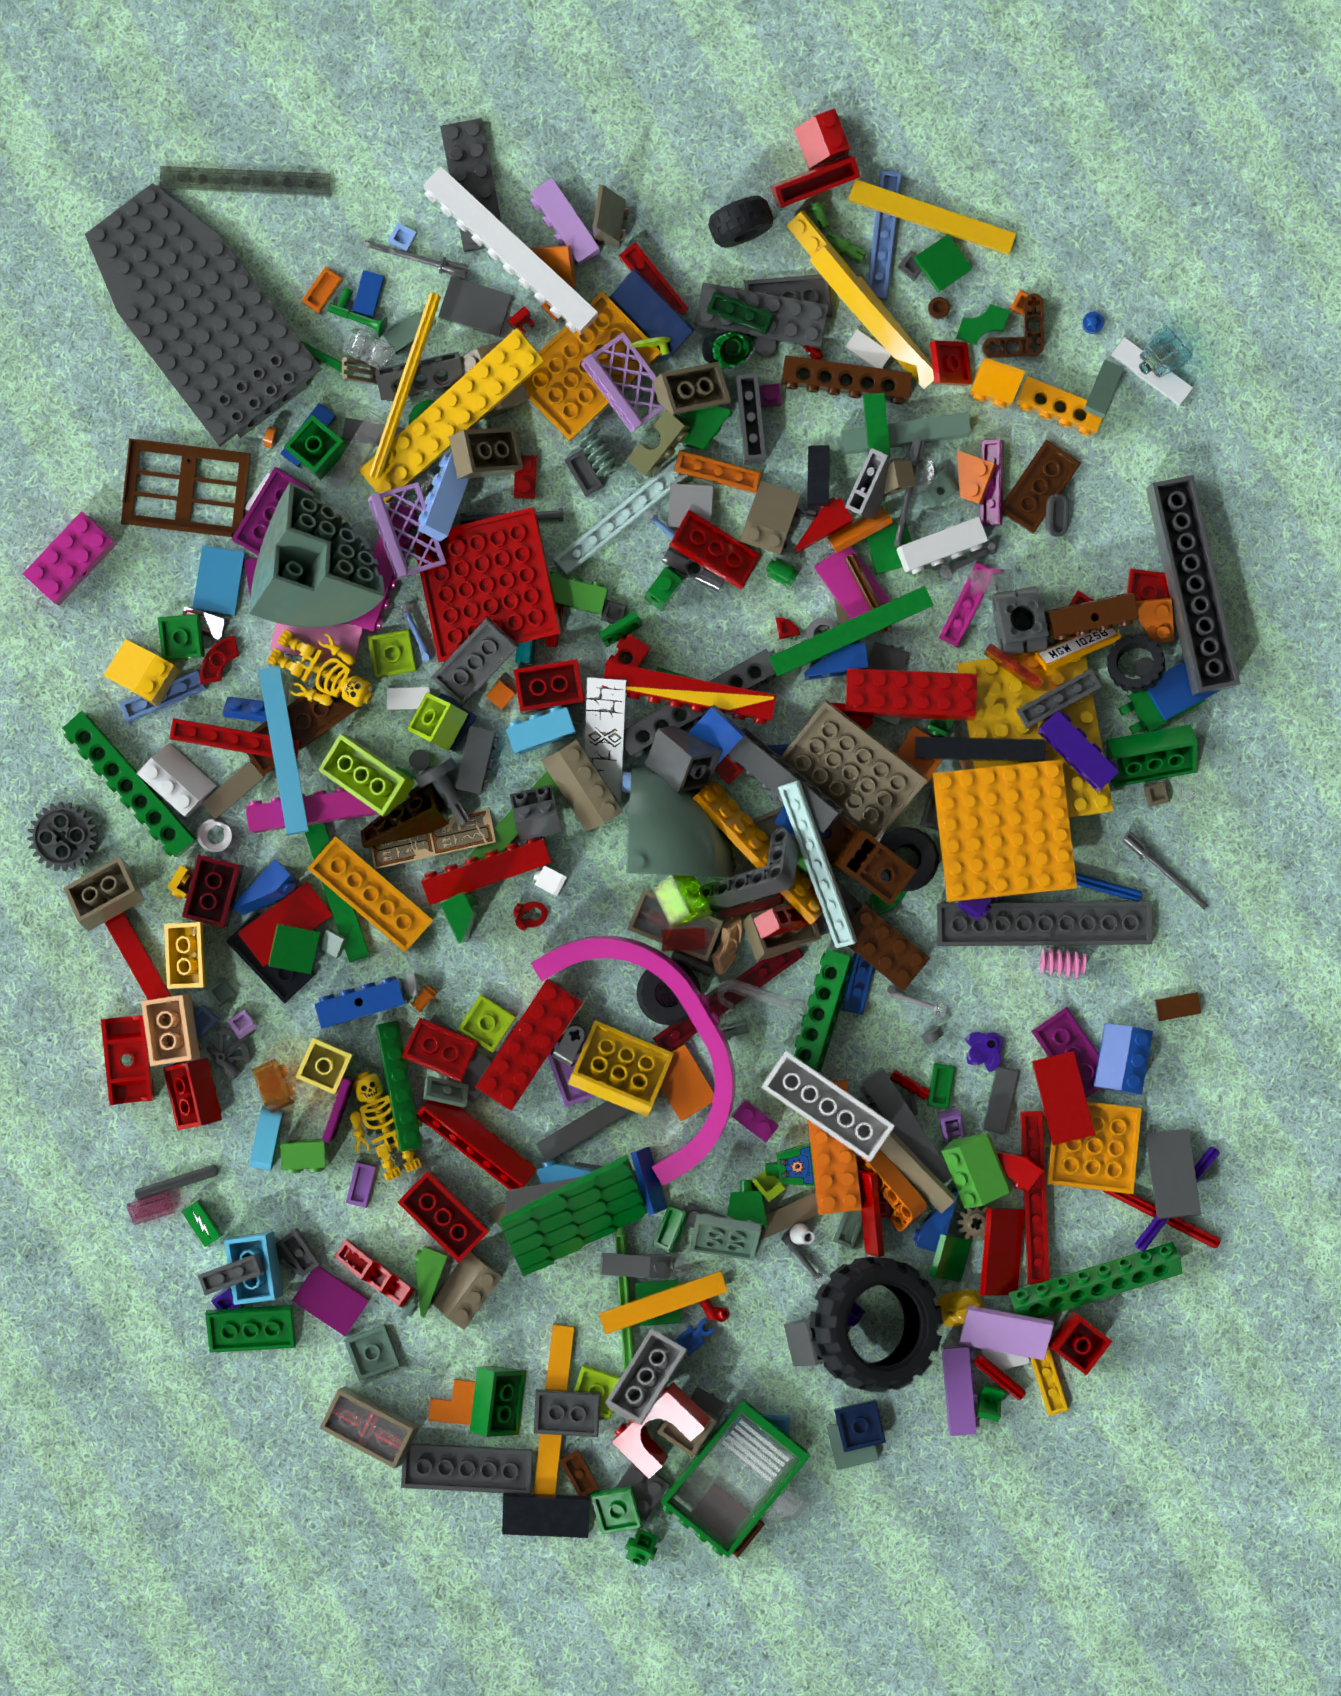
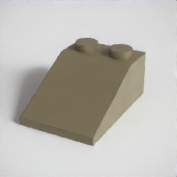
M600 184L593 222L594 241L598 244L620 247V241H625L626 228H623V220H628L629 207H626V200Z
M760 481L740 542L781 555L801 494Z
M769 909L751 913L742 922L756 962L776 957L822 939L816 923L775 937L762 939L753 919Z

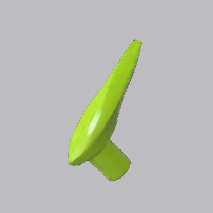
M663 336L642 339L631 343L630 346L655 347L659 345L661 354L666 355L670 353L667 342H670L671 338Z

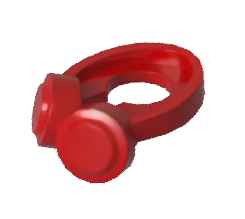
M532 901L525 904L517 903L513 914L516 918L515 923L517 927L525 931L528 927L532 928L543 924L547 919L548 911L542 903ZM532 908H538L541 911V917L538 920L522 918V915L529 913Z

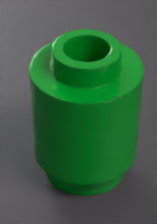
M778 557L775 561L771 559L765 570L769 572L768 577L792 586L799 572L795 569V566Z

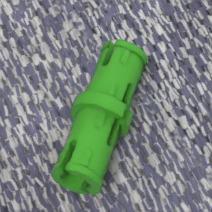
M829 231L828 236H826V239L834 249L840 252V255L843 256L845 254L861 264L867 251L852 244L851 240L839 237L832 233V231Z

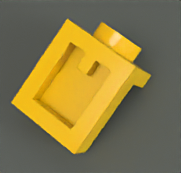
M184 865L179 866L167 886L172 890L170 894L180 900L183 897L187 898L188 895L180 887L182 885L186 886L191 878V875H189L191 869Z

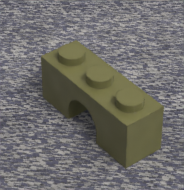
M665 410L653 425L661 436L658 447L651 449L646 444L639 443L626 459L644 476H656L661 471L663 462L673 456L676 451L674 448L678 443L683 442L689 435L688 431L691 427L677 414L672 415L668 410Z

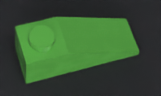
M425 1246L422 1250L418 1249L414 1262H417L416 1276L420 1316L424 1318L449 1256Z

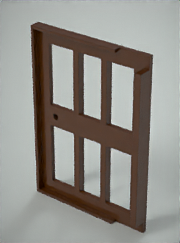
M129 438L121 524L232 538L244 519L251 453ZM140 451L182 456L180 475L138 470ZM197 458L239 463L237 482L195 477ZM137 475L178 479V495L171 496L136 491ZM194 482L235 486V503L193 498ZM135 496L177 501L175 520L133 515ZM192 503L234 508L232 527L190 522Z

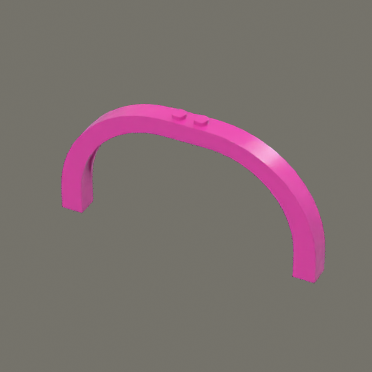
M590 936L567 942L531 962L541 982L564 968L590 959L611 958L637 964L658 976L675 993L708 1049L715 1079L712 1107L704 1126L691 1141L677 1151L655 1162L652 1166L663 1186L697 1165L713 1148L729 1121L735 1098L736 1076L732 1052L727 1038L719 1025L720 1019L715 1012L710 1010L708 998L704 993H700L688 974L661 951L645 943L620 936Z

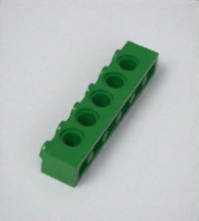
M828 949L821 957V970L815 976V989L807 1002V1006H809L808 1012L801 1021V1027L803 1028L801 1034L795 1040L796 1050L794 1057L819 1074L824 1064L856 960L854 957ZM836 968L837 976L831 979L829 972L831 969ZM829 988L831 991V995L827 1000H825L823 998V992L825 989ZM820 1009L824 1011L822 1020H818L816 1016ZM816 1029L818 1037L815 1041H812L810 1034ZM810 1050L812 1057L806 1062L804 1053Z

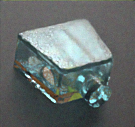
M1166 325L1140 354L1143 362L1139 364V369L1146 375L1153 371L1160 378L1185 366L1193 357V354L1170 327Z

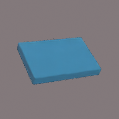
M202 546L193 609L236 616L245 552Z

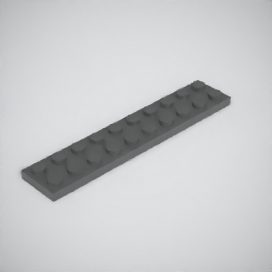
M1152 901L990 903L992 909L986 917L981 916L978 921L957 907L958 903H937V946L1152 944Z

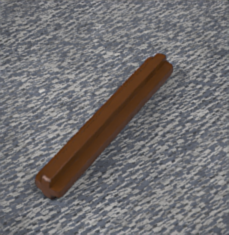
M855 554L845 557L844 561L869 609L873 610L881 606ZM892 625L882 629L881 632H887L892 628Z

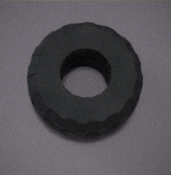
M757 195L745 197L721 207L710 216L708 226L715 244L722 248H728L761 236L772 227L774 218L767 200Z
M901 827L890 831L880 840V843L894 854L897 849L908 847L913 849L918 855L919 862L915 869L916 873L902 891L918 890L932 880L938 869L939 853L935 842L927 833L917 828ZM884 869L880 875L881 879L888 881L891 878V871Z
M676 962L688 974L701 993L699 981L693 971L684 964ZM646 970L640 977L636 994L642 1012L653 1022L662 1025H675L690 1018L680 1001L673 1006H665L658 1002L655 991L662 980L649 970Z

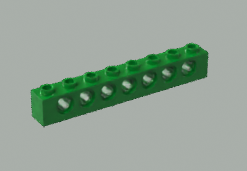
M80 711L62 727L66 732L64 737L71 744L75 743L80 748L78 753L85 760L89 759L94 764L92 769L99 776L103 775L108 780L106 785L113 792L117 791L122 796L120 801L128 809L131 807L136 812L134 817L142 825L145 823L150 828L149 834L156 841L159 839L164 844L162 848L170 857L172 855L180 857L198 841L149 784L137 774L138 772L86 712ZM85 732H89L91 739L88 743L84 744L82 735ZM99 748H103L105 756L98 760L96 751ZM113 764H117L119 772L112 776L110 767ZM127 780H131L133 783V788L129 792H126L124 789V783ZM145 796L147 798V805L140 808L138 799ZM156 812L161 814V821L158 824H154L152 821V815ZM170 828H173L176 833L172 840H168L166 837V832Z
M1173 1242L1009 1292L1012 1310L1014 1314L1035 1318L1049 1316L1183 1274L1181 1259Z

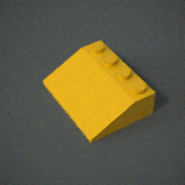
M595 1020L568 1084L648 1117L674 1053Z

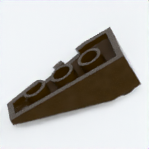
M431 782L423 787H415L409 792L408 795L410 797L394 808L386 817L380 815L361 830L362 846L369 848L432 833L449 824L447 809L433 783Z

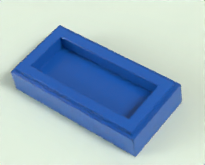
M363 270L352 312L374 318L384 275Z

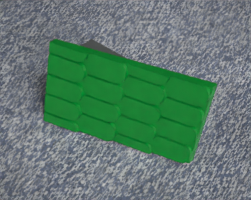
M626 1154L583 1177L506 1190V1216L500 1218V1227L524 1277L554 1264V1261L579 1251L586 1244L617 1232V1229L643 1218L648 1213Z

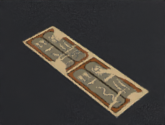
M489 808L469 812L468 815L471 820L463 825H459L455 816L448 817L449 824L432 833L370 847L374 869L495 843Z

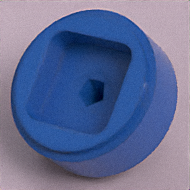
M1089 312L1082 319V328L1088 334H1096L1103 328L1104 319L1098 312Z

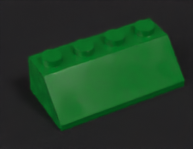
M1191 724L1106 740L1107 759L1113 760L1118 766L1117 770L1119 771L1111 780L1113 788L1197 773V739Z
M463 892L440 903L458 943L469 941L479 913L477 908L480 907L475 895Z

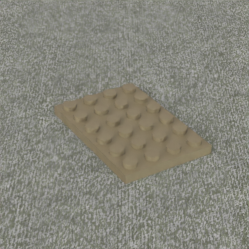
M827 700L823 702L780 756L844 809L840 815L843 820L855 829L866 831L876 840L883 835L928 781L925 775Z

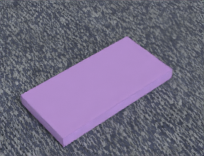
M968 1305L959 1338V1345L1044 1360L1054 1323L1051 1320Z

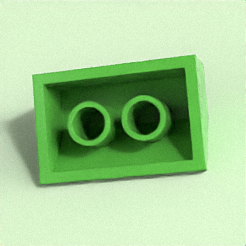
M989 1133L953 1139L941 1150L965 1209L983 1206L1011 1193L1012 1190Z

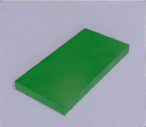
M292 1305L206 1310L205 1312L209 1353L296 1348Z

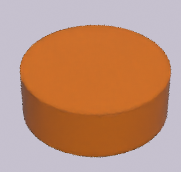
M272 426L267 428L264 437L265 447L274 448L278 428Z

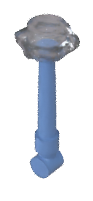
M657 507L654 510L650 508L643 515L645 519L643 524L655 523L670 538H673L675 533L658 519L659 509Z
M406 602L397 607L399 611L395 614L407 618L419 645L418 647L423 653V661L432 660L434 655L428 651L429 648L411 616L415 604L410 605L409 602Z

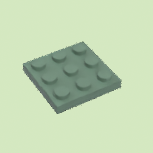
M706 1213L697 1214L690 1251L753 1261L762 1224L751 1220L739 1221L731 1217H714Z

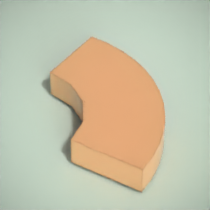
M734 916L721 927V941L716 952L712 955L716 974H724L736 957L735 952L738 942L741 943L742 922L740 917Z

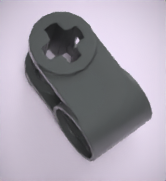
M579 1024L571 1025L562 1040L559 1041L551 1057L570 1067L585 1038L584 1028ZM577 1029L580 1031L579 1035L581 1038L577 1037L574 1040L571 1038L572 1034L570 1031L574 1032Z

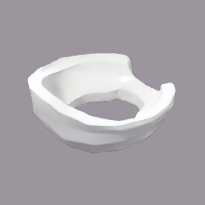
M208 819L198 828V843L207 851L221 852L227 849L232 841L231 829L220 821ZM214 825L221 826L224 829V839L219 844H213L208 840V832Z

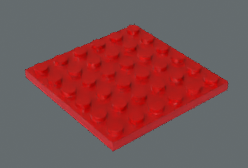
M535 507L451 527L448 536L439 541L446 564L420 572L438 662L447 661L487 617L494 621L517 644L562 634ZM422 534L418 535L417 539L429 544L431 537ZM416 542L414 543L416 555L422 557L426 547ZM429 549L424 559L431 563L439 561L437 553Z

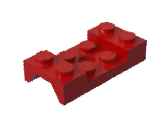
M143 1015L101 1019L109 1105L155 1100L154 1081L151 1078ZM124 1054L132 1056L133 1062L130 1066H125L122 1063V1056Z

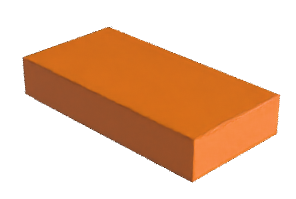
M325 266L301 302L320 315L342 283L343 278Z

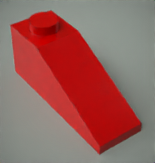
M835 497L829 499V506H824L795 547L796 553L801 552L853 522L854 519L848 509L845 508V503L841 497L837 500Z
M792 905L771 908L753 919L762 939L775 937L810 925Z

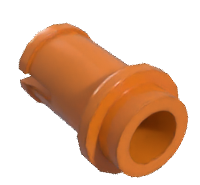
M429 984L426 987L423 986L422 992L411 1002V1005L415 1006V1009L419 1012L423 1011L432 998H436L437 991Z

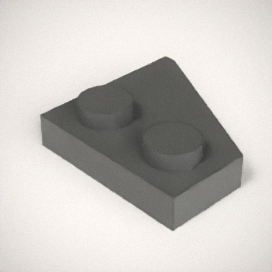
M298 1228L276 1243L279 1264L286 1268H291L302 1277L322 1264Z

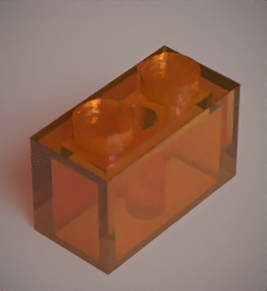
M273 1059L251 1069L264 1105L271 1113L295 1103L293 1098L295 1090L291 1082H287L286 1076H288V1072L284 1064L280 1065L276 1059Z

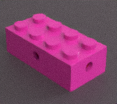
M81 511L26 569L23 575L54 604L60 606L111 552L117 543L89 516Z

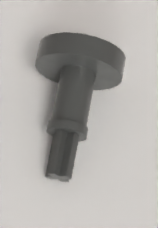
M449 756L422 771L414 778L419 787L432 782L446 809L450 808L459 825H463L471 820L461 803L463 798L458 794L447 775L449 771L457 766L452 756Z

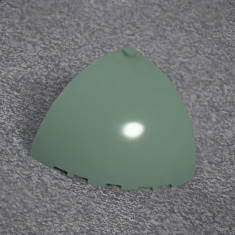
M290 482L274 511L260 549L252 582L249 614L275 623L296 627H326L354 620L372 610L385 597L383 577L379 575L377 570L378 561L370 554L369 550L371 548L365 538L358 536L352 529L354 525L343 514L339 516L330 503L326 502L324 504L313 497V492Z
M632 767L627 873L725 878L735 876L734 859L729 839L692 799L697 792L690 790L678 793L653 770Z

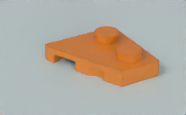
M958 450L957 464L960 497L982 505L997 464Z
M1172 599L1136 601L1139 614L1138 620L1151 640H1155L1157 643L1174 641Z

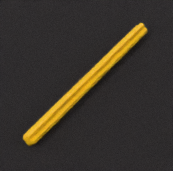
M433 292L429 294L369 473L373 478H381L441 299L439 294Z

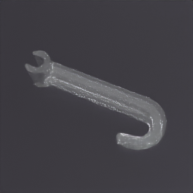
M736 979L725 980L717 990L718 1001L724 1007L732 1010L735 1008V1005L724 998L726 992H733L789 1012L797 1019L802 1018V1012L796 1010V1008L806 1010L805 1003L801 999L793 1000Z

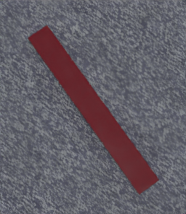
M797 948L776 957L760 960L708 998L710 1010L720 1017L804 956L803 953ZM688 1018L682 1023L670 1025L653 1037V1040L658 1047L671 1052L698 1031L691 1019Z

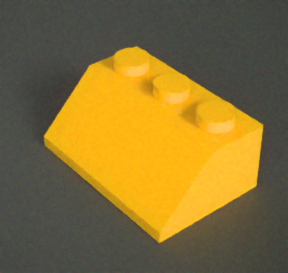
M203 922L164 924L167 989L206 987Z

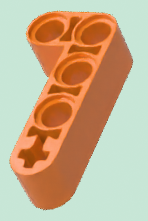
M880 1149L870 1162L860 1155L856 1156L857 1166L860 1170L864 1169L877 1173L878 1191L895 1209L890 1217L893 1227L898 1231H903L916 1222L926 1211V1202Z

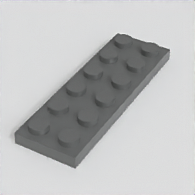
M482 118L440 126L449 174L501 222ZM460 229L464 252L486 248L483 244L481 246L476 244L471 238L473 235L468 230L464 232Z
M702 283L695 326L720 331H739L747 336L821 349L829 305ZM717 292L774 313L767 335L708 314L706 311L713 293Z
M412 1443L402 1463L401 1488L530 1494L533 1450Z

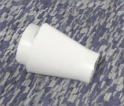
M798 1223L790 1231V1238L797 1245L811 1244L814 1241V1234L805 1224Z

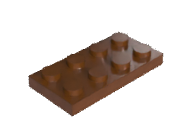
M865 904L860 907L850 920L857 942L848 945V947L902 991L908 987L931 959Z

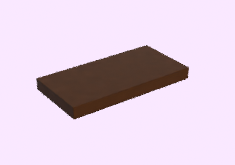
M1045 440L1004 500L1003 515L1034 534L1046 516L1048 498L1053 494L1062 493L1081 463L1048 440Z

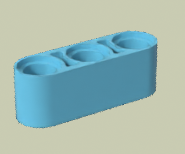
M262 1106L250 1158V1167L268 1171L272 1170L274 1164L272 1160L275 1159L277 1139H279L283 1121L281 1118L284 1116V1110Z

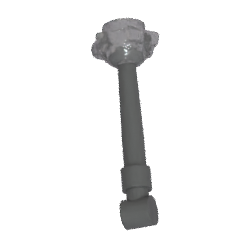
M989 543L987 548H982L977 553L953 566L945 563L940 564L941 568L938 571L941 578L951 582L955 570L979 558H984L988 554H995V543Z
M788 1233L781 1238L784 1244L788 1245L790 1251L797 1256L812 1274V1288L817 1286L819 1289L822 1283L826 1284L828 1282L826 1277L829 1274L817 1273L798 1249L797 1244L792 1242Z

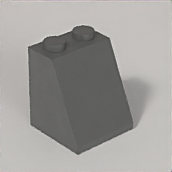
M675 726L659 728L656 732L646 765L676 792L680 793L704 788L706 785L709 786L722 751Z

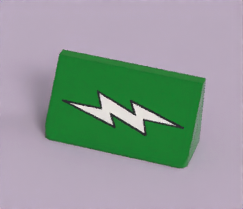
M200 1199L181 1211L204 1247L223 1236Z

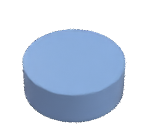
M623 772L621 792L630 793L631 772Z

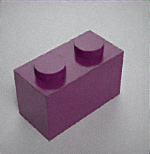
M745 1098L731 1115L765 1143H767L779 1127L774 1120Z

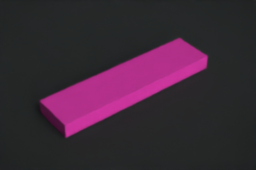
M979 562L975 563L939 639L958 648L996 572L995 570Z

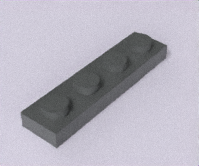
M1089 669L1018 708L1016 713L1027 730L1054 715L1057 711H1061L1101 689L1102 686L1093 670Z

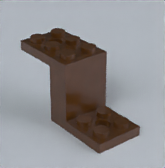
M840 816L830 827L829 837L821 838L829 863L845 876L856 879L890 906L916 873L914 868L869 833L855 829ZM884 869L891 871V878L888 881L881 879L880 875Z

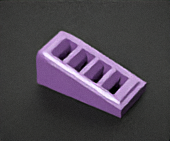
M959 1108L938 1113L945 1146L953 1140H949L948 1137L960 1135V1138L966 1137ZM955 1126L959 1127V1129L947 1131L946 1129Z

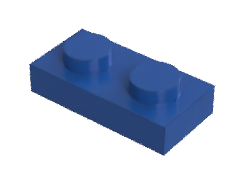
M227 696L223 717L266 722L264 701Z

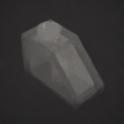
M1012 569L972 570L969 573L971 594L1014 591Z

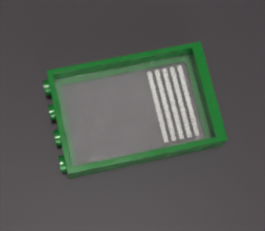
M742 1398L662 1496V1508L668 1514L672 1515L674 1513L679 1517L678 1521L685 1528L689 1529L691 1527L696 1531L695 1535L702 1542L708 1541L712 1544V1549L719 1556L722 1557L724 1554L729 1558L810 1458V1453Z

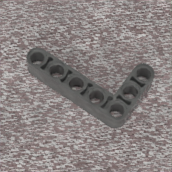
M783 827L776 829L771 836L767 866L705 884L697 891V900L710 911H718L788 890L795 880L799 849L797 839Z

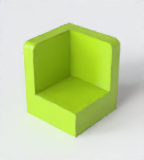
M765 1170L752 1180L768 1202L785 1190V1187L775 1175L766 1176Z

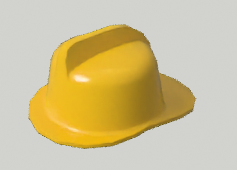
M972 1289L949 1292L938 1298L937 1306H941L943 1323L941 1324L948 1327L962 1326L968 1305L985 1308L980 1293Z

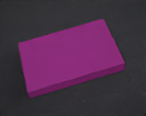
M347 1076L342 1079L322 1141L329 1143L335 1139L355 1078Z
M317 1266L310 1272L292 1299L294 1303L344 1336L347 1335L370 1300L320 1266Z

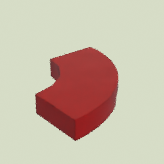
M235 635L220 640L207 652L200 668V685L221 682L224 666L230 660L239 657Z

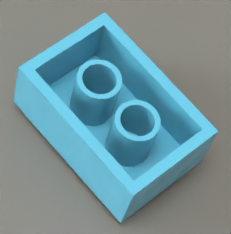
M562 705L549 709L550 713L542 715L540 712L529 716V721L522 723L521 720L509 723L510 727L506 728V732L514 754L517 756L577 735L567 707L563 708Z
M274 1231L234 1236L224 1240L228 1264L258 1253L265 1271L263 1275L231 1286L234 1305L275 1300L283 1296Z

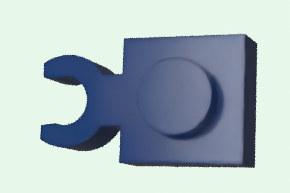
M705 1318L699 1321L698 1328L694 1329L690 1325L675 1338L677 1344L688 1350L686 1352L688 1356L705 1343L702 1338L703 1336H708L714 1331L713 1327L709 1330H703L702 1325L707 1321Z

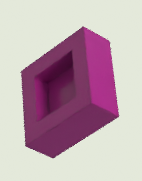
M779 384L759 385L761 408L781 406Z

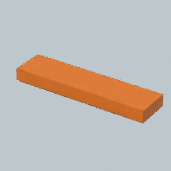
M682 450L678 452L674 472L755 494L762 473Z

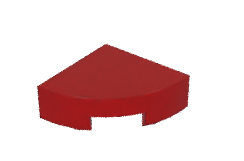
M775 618L779 639L801 635L798 627L790 620Z

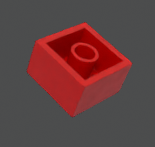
M1072 1311L1051 1338L1048 1346L1087 1376L1113 1341Z

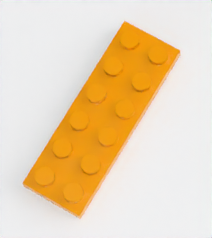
M336 836L307 868L404 952L412 946L433 921V919Z

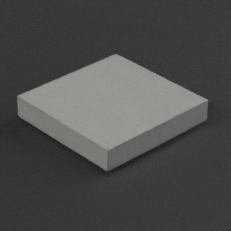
M670 483L668 527H679L688 510L711 523L713 485Z

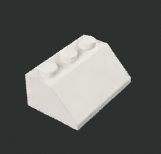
M170 743L151 757L137 773L177 811L188 818L217 787L213 781Z

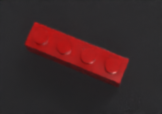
M848 155L770 186L776 206L783 208L861 176L854 156Z

